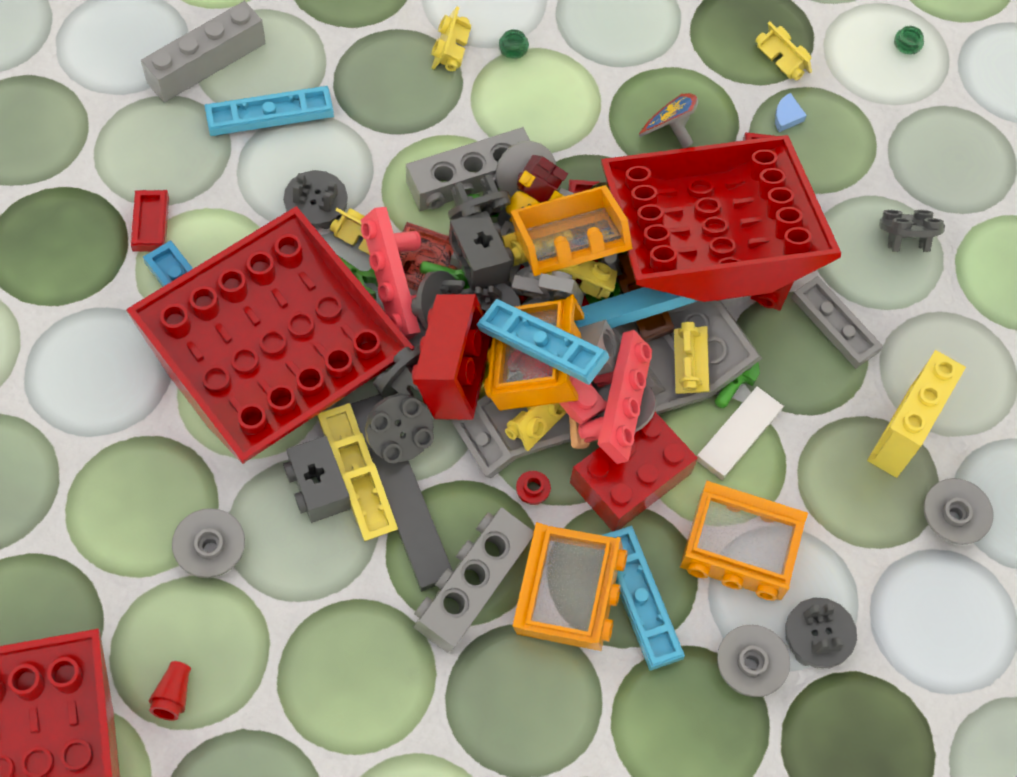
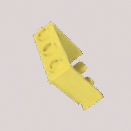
M935 350L913 384H911L867 461L897 478L922 446L966 366Z

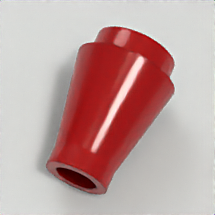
M179 661L170 662L166 673L148 700L151 704L149 712L160 719L175 721L178 720L180 713L185 712L188 680L191 672L189 665Z

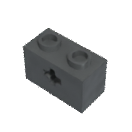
M488 211L450 220L449 243L471 290L475 291V287L486 288L509 281L510 269L514 266L513 254L509 247L505 248L502 242L500 227L497 222H492Z
M327 436L286 449L288 462L283 463L289 483L294 481L297 483L299 492L295 493L294 496L301 514L307 512L310 522L313 523L351 509L350 496ZM317 477L319 483L314 484L311 478Z

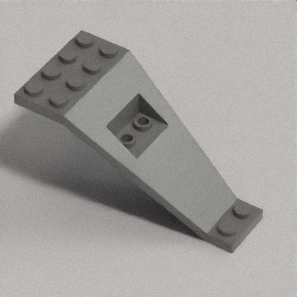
M697 300L695 303L668 311L675 329L681 328V323L694 322L695 327H708L710 392L675 393L674 332L647 342L652 349V359L649 364L646 385L652 389L655 395V412L661 414L709 399L762 359L759 352L721 300L708 302ZM634 322L612 328L620 343L624 332L635 330L639 334ZM519 372L507 380V382L521 381L524 376ZM593 381L591 382L592 386L597 390V392H599L602 389L597 386L598 383L595 384ZM486 395L478 400L473 420H453L451 422L484 475L492 478L519 457L571 442L569 415L566 413L529 451L525 450L520 438L512 440L505 433L507 422L513 420L521 411L528 412L527 407L499 411L491 398H488Z

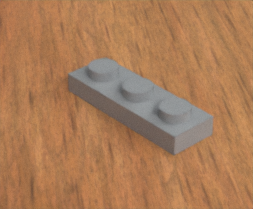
M819 276L794 291L791 299L855 369L874 357L883 348V345Z

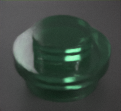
M905 26L896 33L894 44L902 53L916 54L923 48L924 36L919 28Z
M508 30L499 40V50L508 58H521L528 52V39L520 30Z

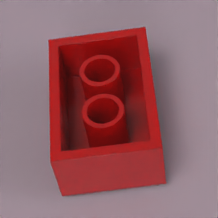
M476 294L436 295L433 308L428 311V327L425 336L420 341V356L418 364L414 365L412 370V381L419 389L423 402L427 405L434 419H474L488 361L487 353L491 348L493 338L481 332L476 325L484 315Z
M655 412L652 419L642 429L635 432L634 443L628 462L616 464L599 447L573 467L570 484L612 531H616L692 473L698 457Z

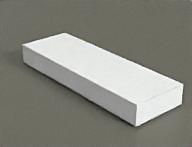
M757 386L697 455V462L723 481L779 415L784 406Z

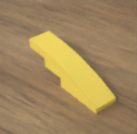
M348 403L319 413L317 415L323 435L327 436L350 496L351 510L364 542L398 530L376 465L371 459L351 404Z

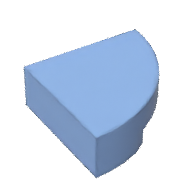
M791 93L781 99L776 109L775 125L778 132L798 125L806 119V113Z

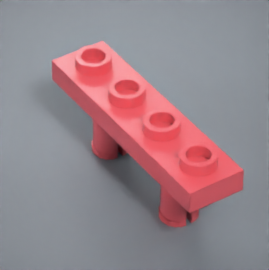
M377 207L361 219V233L363 238L366 239L370 254V266L375 272L378 283V296L383 302L385 313L405 337L410 340L421 332L417 317L411 309L412 300L416 295H410L399 252L417 251L421 246V238L417 231L393 233L387 207Z
M635 330L623 333L614 371L598 375L593 379V382L595 384L598 383L597 386L600 388L611 384L604 416L589 420L578 426L581 439H584L586 443L598 440L597 444L616 464L629 461L637 420L640 415L643 392L646 387L649 364L652 359V349Z

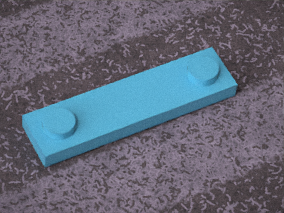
M328 86L204 104L210 136L334 117Z
M643 287L582 306L584 320L574 322L579 328L606 320L612 329L695 303L697 300Z
M499 299L494 301L476 324L481 332L590 385L609 359L606 350Z
M629 526L603 534L602 536L613 538L621 537L623 550L628 551L624 572L618 571L615 584L621 586L620 597L649 671L683 660L685 657L633 527Z

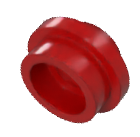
M527 471L517 480L516 493L527 504H540L550 494V481L546 475L539 471ZM531 482H535L540 486V488L538 490L533 491L530 490L527 485Z

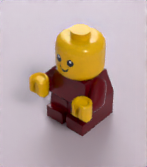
M532 155L523 172H520L518 175V191L511 197V204L506 206V213L511 216L510 211L564 197L557 190L569 173L554 165V163L543 156Z

